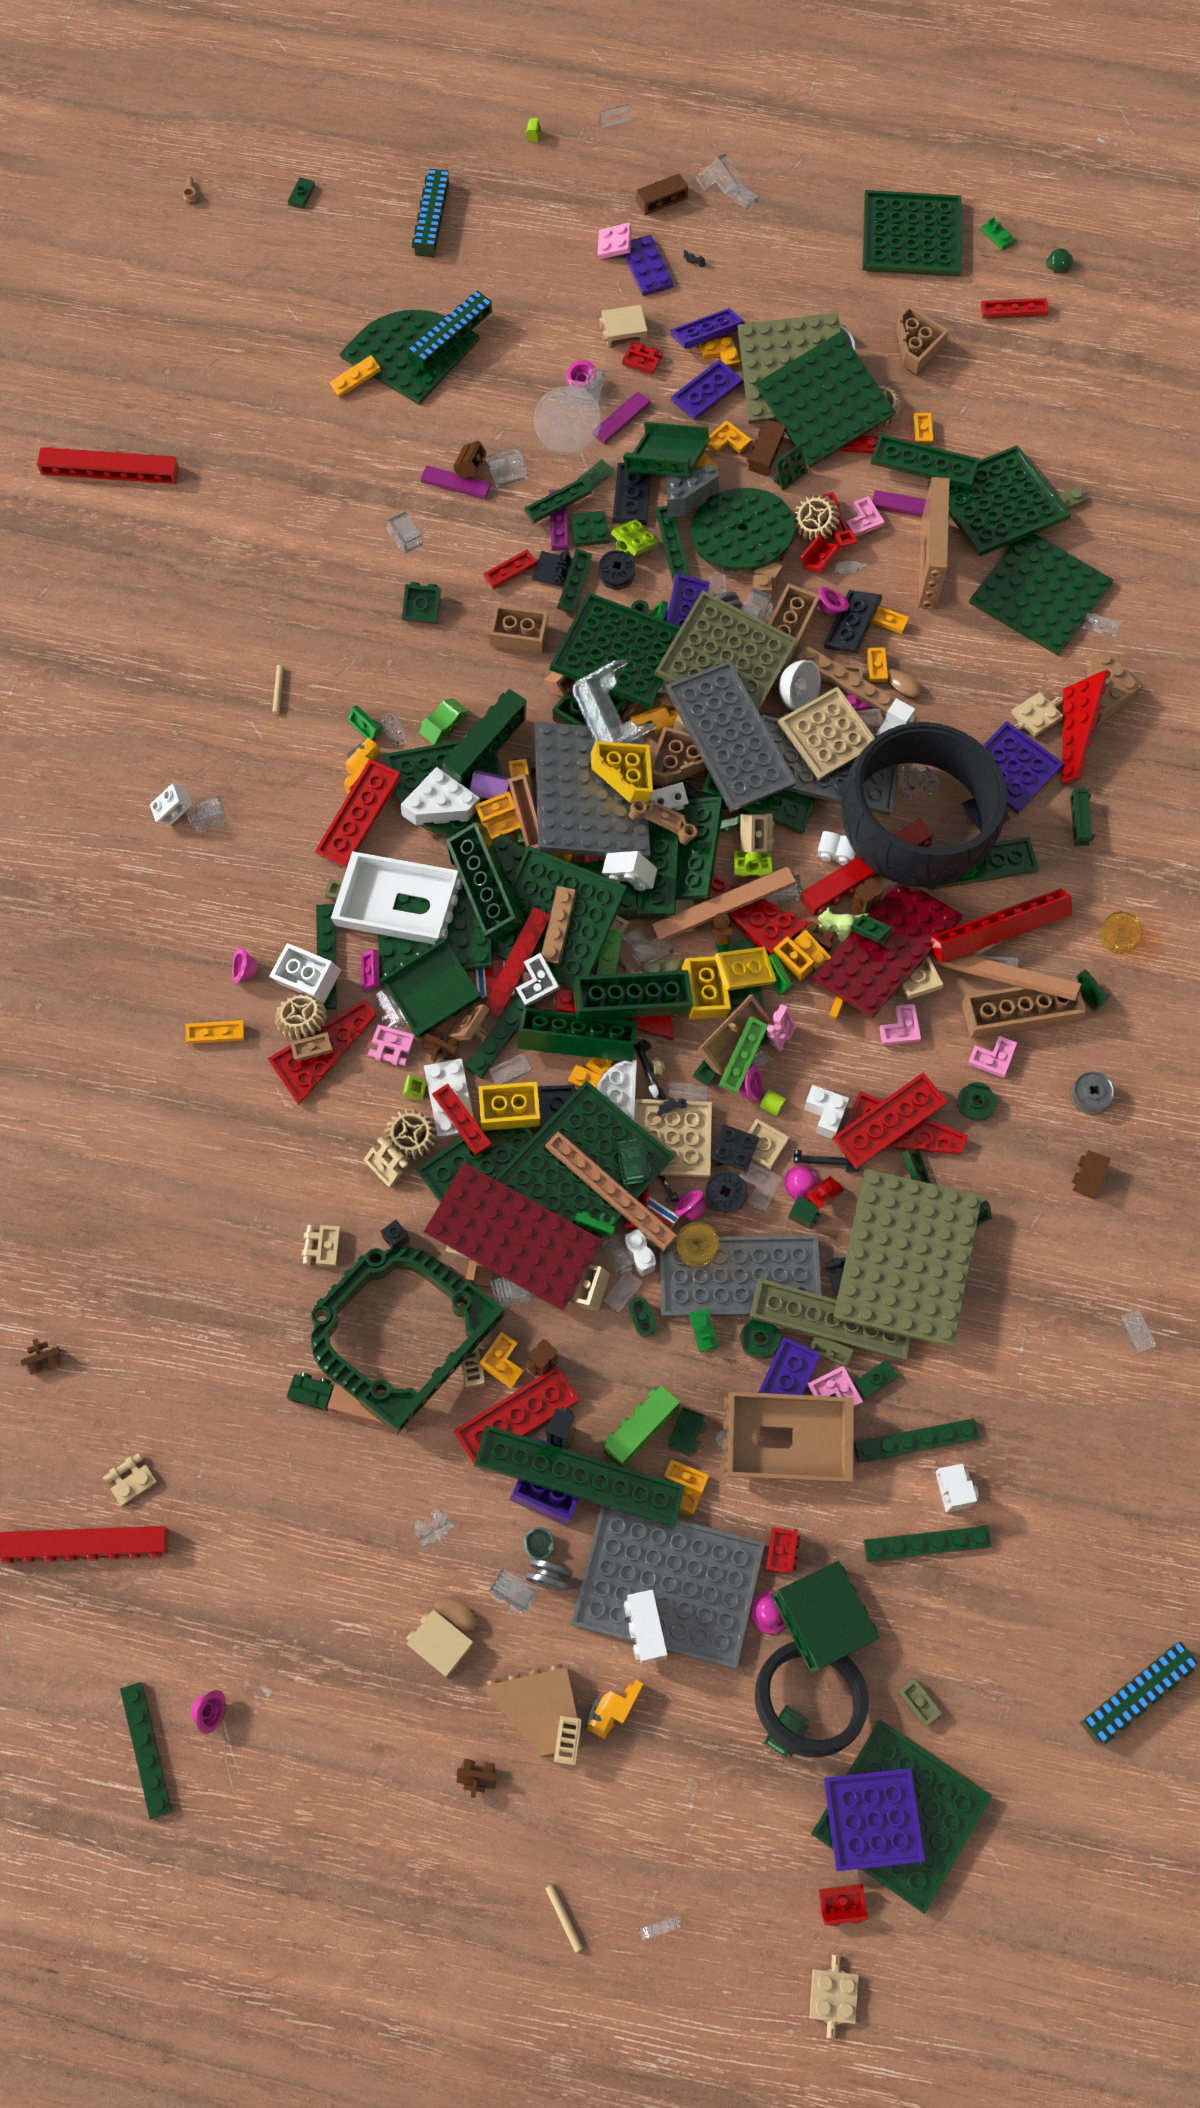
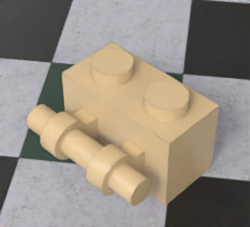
M758 813L741 814L740 851L748 853L752 851L757 853L772 851V844L774 843L772 835L773 827L775 826L772 813H766V815Z
M590 1264L568 1304L574 1302L581 1308L598 1312L610 1273L600 1266Z

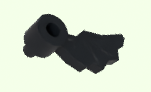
M684 250V258L687 262H698L699 267L705 266V259L702 256L695 257L694 254Z

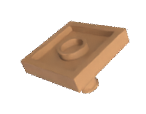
M483 1004L470 1006L465 1009L447 1037L463 1041L470 1040L475 1035L481 1042L487 1038L486 1036L489 1035V1031L485 1030L480 1024L488 1013L489 1008Z

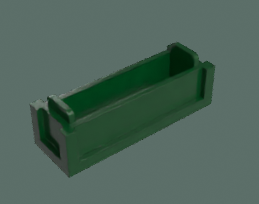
M1074 788L1070 796L1074 846H1089V842L1093 841L1095 837L1091 830L1089 806L1091 794H1088L1089 789Z

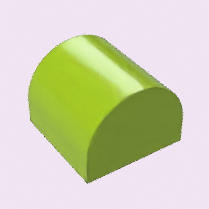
M531 118L528 121L525 136L529 141L538 142L541 134L539 118Z
M408 1075L403 1096L411 1100L423 1099L427 1081Z
M769 1089L760 1104V1108L777 1116L786 1102V1098Z

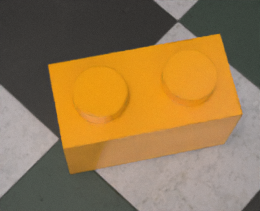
M788 936L774 948V954L776 953L782 965L800 982L814 970V961Z

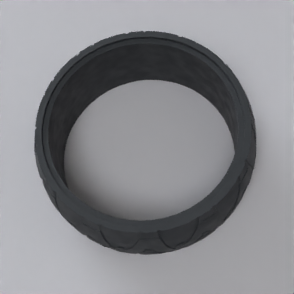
M913 722L895 726L878 735L862 750L853 763L849 775H847L841 802L845 834L850 846L861 861H864L870 869L888 880L912 887H935L952 883L975 869L987 857V854L992 850L999 838L1007 809V789L1004 776L991 753L976 739L968 736L963 731L947 725L930 722ZM915 763L938 768L959 780L971 793L981 813L982 832L968 842L948 848H927L903 841L886 830L874 817L866 802L863 783L879 770L897 764Z

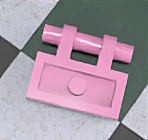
M781 1004L773 1016L774 1026L769 1025L767 1027V1036L771 1040L773 1048L777 1051L783 1050L785 1041L789 1042L796 1028L788 1006Z
M378 1025L372 1040V1044L377 1045L378 1048L377 1050L370 1049L368 1056L374 1057L378 1061H389L392 1065L397 1066L399 1064L405 1066L407 1059L400 1056L401 1053H410L415 1036L411 1033ZM385 1048L395 1050L394 1054L385 1053Z

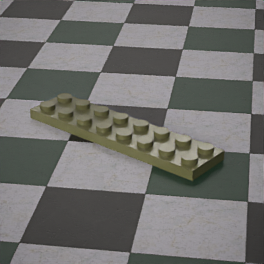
M758 1279L749 1318L808 1335L826 1338L840 1344L905 1361L907 1359L910 1338L833 1320L836 1299L765 1279Z

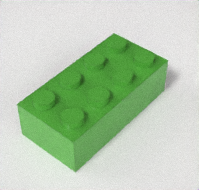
M662 1385L658 1389L656 1387L653 1388L647 1395L648 1399L644 1404L640 1402L634 1408L633 1416L630 1419L626 1417L619 1424V1430L616 1433H610L604 1440L606 1442L604 1444V1453L617 1465L625 1467L678 1411L680 1402Z

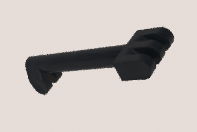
M643 1039L635 1045V1049L649 1081V1090L657 1100H666L664 1091L659 1087L645 1054L646 1051L651 1049V1044Z
M794 1150L793 1163L845 1165V1172H859L860 1167L855 1169L846 1156L802 1155V1150Z

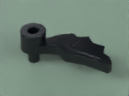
M681 1098L678 1102L675 1100L664 1101L663 1105L659 1106L657 1116L659 1117L666 1112L672 1111L675 1107L686 1108V1100Z
M659 1176L669 1194V1198L665 1199L666 1202L679 1200L677 1193H672L665 1177Z

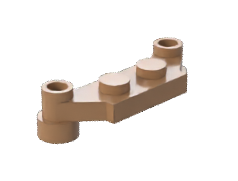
M637 799L630 807L629 817L632 820L645 818L676 833L679 836L680 843L684 845L693 840L697 834L696 827L692 824H687L684 820V815L653 800L650 803H645Z

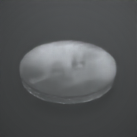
M575 386L557 387L546 393L538 402L533 417L534 429L538 439L547 449L563 455L579 453L588 448L599 434L601 428L600 409L596 400L587 391Z

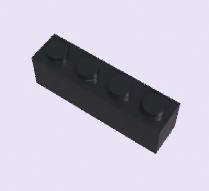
M564 1407L562 1409H555L546 1430L548 1443L569 1450L576 1434V1416L573 1415V1411Z

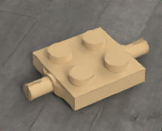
M1038 692L1012 709L1011 714L1018 721V724L1014 726L1019 730L1024 729L1035 738L1062 720L1063 715L1056 709L1058 705L1063 703L1062 698L1057 697L1053 701H1049Z
M832 1954L831 1969H813L809 2013V2018L822 2020L827 2023L826 2038L836 2039V2024H856L859 1976L840 1970L841 1955Z

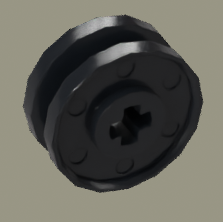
M613 550L602 556L599 561V578L602 584L612 590L625 589L632 584L635 578V562L629 553L622 550Z
M720 1171L707 1181L705 1195L709 1205L715 1210L723 1213H734L740 1210L746 1203L748 1187L745 1181L736 1173ZM724 1188L731 1190L728 1197L722 1194L725 1191Z

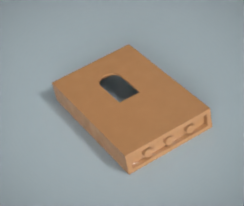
M931 478L921 519L918 607L926 609L936 608L947 570L949 478Z
M731 1391L728 1393V1397L724 1398V1409H727V1417H724L723 1428L727 1430V1438L723 1439V1451H726V1460L723 1459L722 1471L726 1472V1477L833 1483L853 1482L854 1398ZM757 1427L793 1428L792 1449L758 1447L752 1441V1433Z

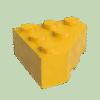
M595 741L591 751L592 770L628 802L633 803L639 799L649 803L653 793L650 745Z

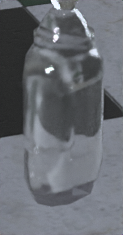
M857 561L838 562L835 564V573L837 575L857 573L864 567L867 568L868 564Z

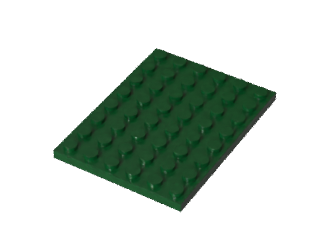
M586 1080L494 1180L574 1223L577 1212H587L593 1215V1218L599 1221L600 1215L605 1213L603 1220L607 1223L611 1221L613 1216L615 1217V1224L622 1217V1214L545 1148V1145L559 1131L635 1199L641 1196L675 1156ZM637 1147L636 1150H630L629 1148ZM621 1149H627L630 1152L638 1151L641 1166L631 1164L627 1171L629 1172L632 1166H638L641 1173L637 1178L643 1175V1180L626 1182L623 1165L627 1163L628 1157ZM621 1153L624 1154L625 1157H626V1160H625L624 1163H623V1161H622V1155H621ZM582 1228L600 1239L603 1238L601 1234Z

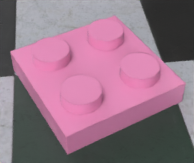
M630 223L599 230L598 257L600 260L630 253L632 233Z

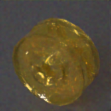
M1123 911L1114 912L1106 918L1100 929V939L1108 950L1119 954L1128 953L1136 947L1142 936L1143 928L1135 915Z
M692 1222L680 1230L677 1237V1253L685 1264L692 1267H703L715 1259L719 1240L716 1231L710 1225L703 1222ZM695 1242H698V1244L701 1245V1246H700V1247H697V1245L694 1244V1243H695Z

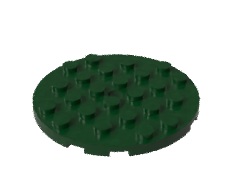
M756 488L725 490L711 497L697 510L691 524L692 543L698 555L710 565H717L731 572L746 569L755 571L778 561L787 552V548L792 544L795 535L794 516L788 505L778 496ZM740 527H741V528H746L747 530L743 531V530H739V529H740Z

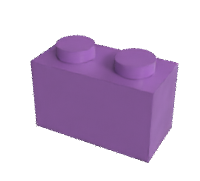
M475 770L472 776L470 791L478 796L480 800L484 798L491 799L509 791V777Z

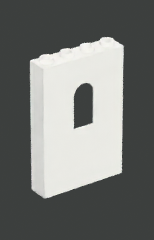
M352 851L331 919L335 926L432 944L438 939L446 940L448 934L447 926L452 921L453 906L457 905V893L462 888L463 882L457 870ZM397 894L425 898L430 902V909L424 914L393 910Z

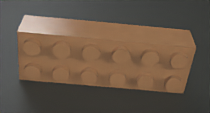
M788 583L768 624L798 640L771 687L779 690L780 677L784 670L791 665L818 609L820 600L818 594Z
M1077 977L1066 979L1078 983ZM1019 986L965 995L962 1002L970 1039L1081 1021L1086 1013L1081 991H1079L1076 1001Z

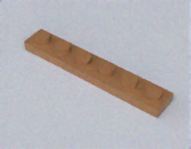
M808 645L797 657L796 661L811 660L815 662L821 677L884 715L887 714V711L895 701L894 697Z

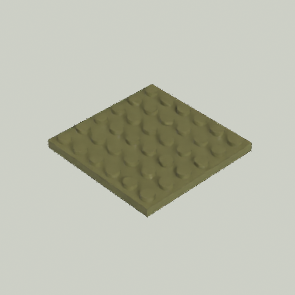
M838 313L738 325L749 423L777 420L756 389L755 383L839 333Z
M702 590L654 675L672 683L731 660L759 711L798 639Z

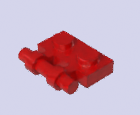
M632 342L631 347L628 348L622 360V365L653 375L659 364V358L662 359L664 352L658 351V348L655 347L649 348L644 346L640 342Z

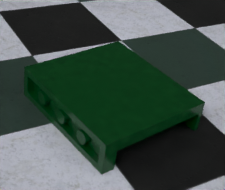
M644 422L645 434L633 453L625 452L623 455L625 471L690 477L710 443L709 428Z
M445 939L434 941L430 948L420 950L415 954L416 957L410 961L407 959L401 962L399 968L394 971H387L383 974V978L380 979L417 1039L422 1038L483 999Z
M839 1560L778 1589L770 1595L811 1674L880 1638L876 1626L871 1622L866 1607L861 1603L856 1588L851 1584L847 1577V1572Z

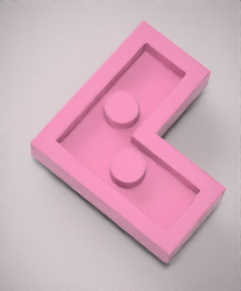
M869 496L853 502V508L858 517L847 520L846 524L849 529H852L855 537L884 526L885 522Z
M915 1004L896 1006L897 1024L880 1025L879 1027L882 1046L920 1042L921 1040Z
M999 1036L993 1052L974 1046L967 1065L1004 1078L1017 1042Z
M844 1366L807 1384L812 1396L835 1395L836 1397L854 1398V1407L863 1403Z

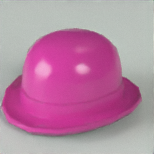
M578 360L573 363L566 374L568 384L579 391L587 390L597 379L595 366L586 360Z
M827 587L819 589L820 600L818 606L824 614L833 616L848 610L849 603L844 596Z
M241 947L236 950L233 957L232 975L235 984H238L241 980H250L257 971L256 959L248 955L247 951Z
M752 1065L748 1069L738 1092L741 1096L750 1098L752 1102L760 1103L763 1099L762 1077L759 1068L756 1065Z
M804 1166L791 1168L784 1178L785 1189L795 1201L800 1196L811 1202L806 1194L820 1184L816 1173Z
M693 1190L683 1195L675 1206L676 1216L683 1215L688 1220L700 1218L706 1210V1204L702 1199L704 1192Z
M763 1591L757 1594L752 1600L750 1607L754 1625L766 1634H777L786 1626L770 1596L774 1593L772 1591Z
M210 1691L206 1695L198 1697L192 1705V1720L196 1723L197 1728L202 1734L212 1733L222 1720L226 1707L225 1695L222 1691Z

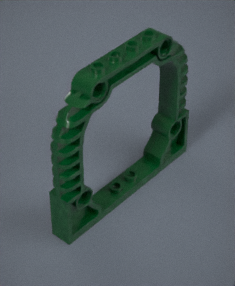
M404 1247L390 1248L383 1251L379 1248L369 1250L364 1256L361 1255L356 1260L355 1266L351 1270L348 1269L342 1275L340 1282L333 1284L328 1294L316 1302L311 1313L313 1323L311 1336L312 1353L317 1365L328 1377L357 1399L363 1408L398 1435L504 1317V1308L470 1281H464L433 1255L424 1250ZM374 1259L381 1260L379 1263H372ZM393 1269L411 1270L421 1275L452 1300L453 1313L458 1317H463L465 1321L466 1336L468 1338L455 1352L452 1351L446 1357L442 1367L439 1366L434 1370L432 1378L419 1392H416L413 1388L392 1389L389 1382L382 1379L372 1382L339 1356L331 1346L329 1339L338 1328V1314L371 1279H383ZM459 1302L467 1303V1305L463 1307L458 1306L457 1304ZM321 1316L327 1317L324 1321L317 1320ZM379 1390L386 1391V1394L382 1396H379L376 1393Z

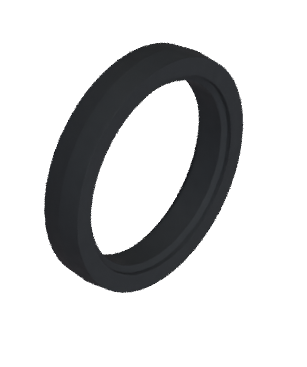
M795 1642L788 1643L776 1650L765 1661L759 1672L755 1685V1705L759 1719L768 1734L779 1745L795 1754L814 1758L836 1754L857 1738L865 1724L869 1709V1696L865 1680L858 1667L848 1656L829 1664L842 1675L851 1691L853 1713L850 1723L842 1733L830 1739L812 1740L801 1737L781 1722L774 1711L770 1697L771 1680L776 1669L791 1659L802 1657Z

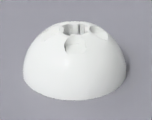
M811 660L794 662L784 670L780 677L779 695L784 705L791 711H795L818 698L821 677L815 662Z

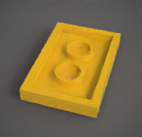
M765 947L721 952L714 956L726 991L769 985L777 981Z

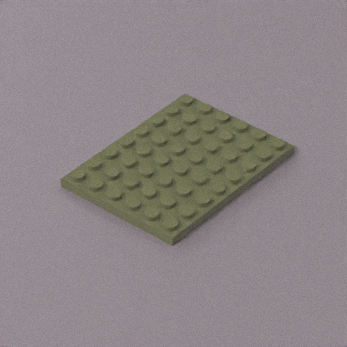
M865 1169L833 1320L953 1348L982 1196Z

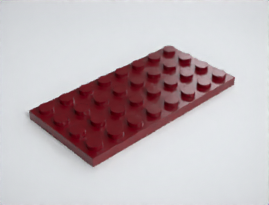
M898 882L884 896L880 904L876 905L867 915L892 927L893 932L888 936L889 941L882 946V944L852 931L830 955L831 958L825 960L811 976V981L872 1019L932 953L931 936L954 928L962 920L963 914L921 889L902 885Z
M464 1162L424 1230L425 1234L562 1311L565 1310L603 1242L597 1236Z

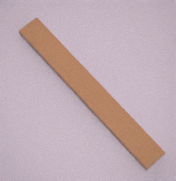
M787 866L679 912L675 916L652 924V928L659 942H662L713 920L715 915L720 912L730 913L796 884V880Z
M932 953L929 956L934 965L1076 1001L1081 989V983L971 955L960 956L941 963Z
M559 1131L545 1145V1148L660 1249L665 1251L678 1236Z

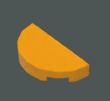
M837 996L829 1015L833 1020L837 1019L843 1000Z

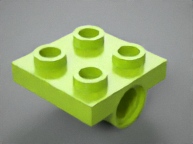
M636 519L614 528L611 533L617 539V550L630 552L634 557L657 547L659 543Z
M733 851L735 875L766 876L772 873L770 851L763 853Z

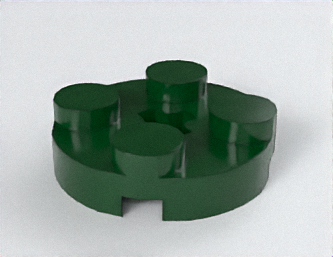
M970 1083L961 1089L957 1097L959 1113L973 1121L987 1120L997 1105L995 1093L993 1094L990 1090L991 1088L984 1083ZM977 1097L982 1104L974 1105L972 1100H975Z
M755 1319L748 1322L742 1328L740 1334V1344L744 1353L755 1359H766L773 1356L781 1341L780 1332L775 1325ZM758 1334H762V1337L766 1338V1341L758 1343V1341L755 1340L754 1337H758Z

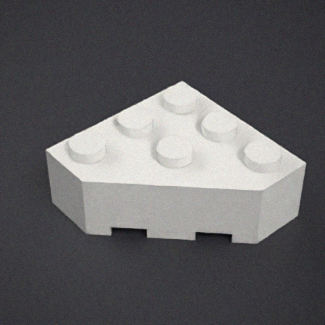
M436 767L401 804V815L415 825H423V823L434 822V824L449 823V821L460 820V822L468 821L477 812L475 805L479 803L480 798Z

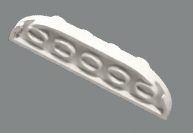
M637 1060L632 1062L622 1061L615 1064L604 1073L597 1086V1090L632 1120H634Z

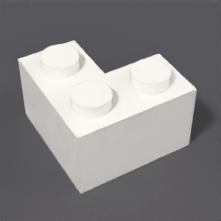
M895 699L887 711L885 721L876 733L875 738L895 726L913 723L915 708Z
M638 851L607 853L602 874L618 883L619 881H628L636 890L643 891L645 889H653L657 868Z
M541 953L524 962L532 979L516 989L527 1007L561 989Z
M812 1085L804 1110L821 1116L816 1134L832 1139L837 1133L849 1098Z
M963 1464L939 1468L936 1471L946 1513L971 1508L977 1502L976 1498H979L976 1485L973 1486L972 1480L970 1481L969 1472L967 1469H964Z

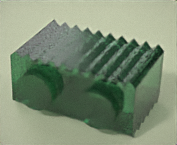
M682 1407L668 1444V1449L691 1457L692 1452L697 1453L700 1441H697L699 1433L704 1434L707 1422L704 1421L705 1415Z

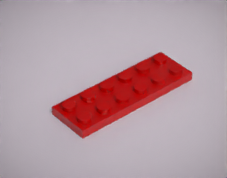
M369 759L317 846L315 853L347 868L352 851L357 852L402 777L401 773Z
M923 1072L832 1137V1140L855 1169H858L945 1106L948 1101Z
M556 1366L453 1431L474 1464L486 1425L525 1436L551 1420L556 1408L562 1409L564 1407L568 1409L578 1403L580 1399L559 1366Z

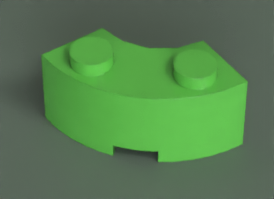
M454 698L443 700L439 704L438 709L422 721L419 733L433 745L438 744L449 737L448 733L453 727L458 728L469 710Z

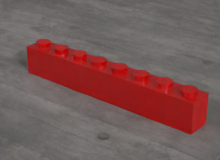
M40 447L37 461L40 474L50 476L176 484L179 472L177 458L169 455L158 456L153 454L144 455Z
M921 818L894 834V836L903 841L921 847H929L934 835ZM857 857L802 891L800 901L812 916L820 915L830 905L840 903L846 895H853L856 887L865 884L867 880L876 876L881 877V875L874 872L864 861Z
M1060 888L932 935V955L941 963L949 962L960 956H966L971 952L982 950L987 946L998 944L1003 940L1014 938L1022 933L1030 932L1033 929L1046 926L1057 920H1062L1072 915V897Z
M166 1526L0 1532L1 1564H13L14 1560H22V1563H35V1559H43V1562L51 1563L56 1562V1559L64 1558L66 1562H75L77 1558H85L86 1561H97L98 1557H106L107 1560H119V1556H128L127 1559H140V1555H149V1558L156 1559L168 1554L169 1529Z

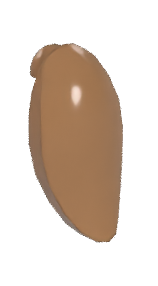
M894 669L887 671L888 679L897 692L914 699L920 696L921 687L915 678Z
M439 1598L434 1601L436 1612L459 1631L470 1632L475 1630L477 1626L476 1619L466 1606L446 1598Z

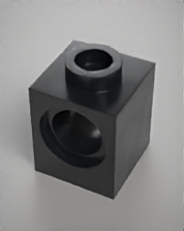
M397 1219L380 1231L382 1238L390 1248H401L410 1241L408 1233Z

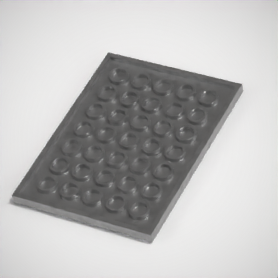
M536 722L535 758L538 851L606 856L607 853L638 851L646 859H649L648 820L645 818L632 820L629 817L632 803L628 802L592 770L591 751L595 741L644 745L643 731Z
M601 1505L571 1626L636 1643L635 1638L631 1639L628 1626L632 1622L630 1616L626 1617L624 1601H627V1595L653 1589L666 1651L737 1669L765 1542L681 1520L676 1521L675 1527H670Z

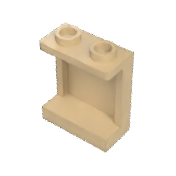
M641 305L602 310V318H599L600 328L604 330L602 331L603 341L607 342L608 347H611V341L639 337L640 343L647 342V328Z
M433 1609L431 1613L427 1611L421 1618V1626L417 1630L413 1629L406 1638L408 1640L406 1645L444 1677L448 1678L474 1643Z

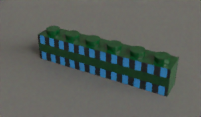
M429 168V173L425 176L426 187L422 190L423 200H420L421 212L417 214L418 225H415L414 234L416 236L412 239V248H415V256L435 257L449 187V171Z
M478 290L468 296L461 305H458L440 323L436 324L427 334H424L419 341L410 346L408 349L409 361L423 372L427 370L492 313V301Z
M1182 1642L1175 1643L1084 1718L1080 1724L1096 1744L1103 1742L1106 1745L1115 1737L1113 1735L1118 1729L1123 1731L1131 1724L1129 1720L1133 1716L1138 1718L1147 1711L1145 1707L1150 1702L1155 1704L1163 1698L1162 1692L1166 1689L1169 1691L1174 1689L1179 1684L1177 1680L1180 1677L1184 1676L1186 1678L1195 1671L1193 1667L1198 1662Z

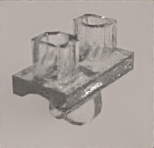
M437 1508L431 1513L433 1521L426 1524L424 1519H419L414 1523L416 1530L414 1533L422 1546L428 1542L433 1544L436 1541L443 1545L445 1542L442 1538L449 1534L447 1530L454 1527L448 1513H444L440 1508Z

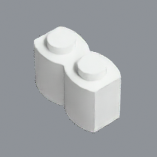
M823 831L817 857L826 862L836 861L842 866L855 859L856 853L850 846L846 836Z
M636 1230L625 1235V1249L628 1255L634 1259V1267L638 1274L643 1277L655 1271V1256L647 1247L646 1238L643 1233Z

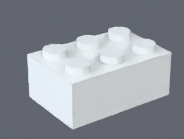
M287 943L269 977L284 987L304 995L307 994L324 1003L341 969L332 961Z
M653 1589L627 1595V1601H624L626 1617L630 1616L632 1622L629 1623L628 1627L631 1639L635 1638L636 1645H633L635 1660H640L642 1665L666 1659L667 1651Z

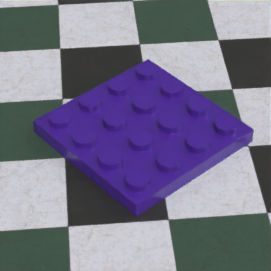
M1008 721L983 745L994 757L1002 771L1007 789V806L1017 814L1021 812L1064 764Z
M911 1768L823 1778L836 1872L925 1862Z

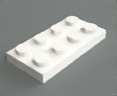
M462 1058L425 1065L424 1070L438 1139L458 1136L460 1134L432 1097V1093L448 1083L473 1117Z

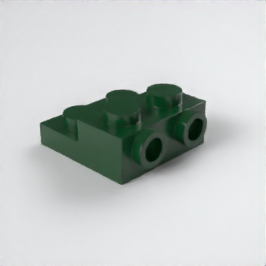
M417 582L405 584L402 620L437 624L441 602V588L436 584H428L427 586H421Z

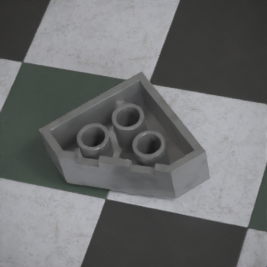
M718 466L695 467L690 477L666 475L668 517L686 516L692 508H698L707 502L708 497L719 494Z

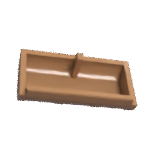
M749 995L698 1048V1052L705 1062L720 1075L724 1074L749 1017L752 1016L768 1026L773 1023L753 995Z

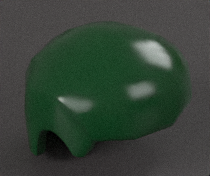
M1064 248L1052 251L1046 260L1047 268L1051 267L1054 273H1065L1073 265L1072 255Z

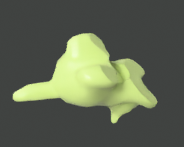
M827 907L826 911L818 916V920L821 922L818 931L821 933H825L826 930L836 932L838 939L844 941L852 932L851 925L863 914L855 916L851 914H833L830 912V908Z

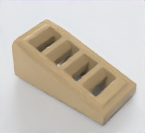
M478 1346L472 1352L476 1356L467 1358L461 1364L466 1390L486 1386L483 1369L478 1366L481 1361ZM477 1360V1364L465 1366L466 1362ZM475 1368H478L479 1370L471 1373H467L466 1371ZM480 1375L479 1379L468 1381V1377Z
M560 1716L554 1762L575 1765L582 1719ZM563 1725H576V1730L563 1728ZM562 1733L573 1734L575 1739L564 1738ZM561 1742L574 1744L573 1748L561 1747L560 1745ZM559 1752L572 1753V1758L559 1756Z

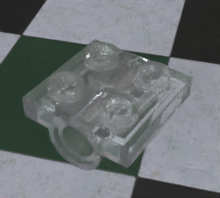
M517 448L485 457L486 465L496 488L528 479L523 455Z

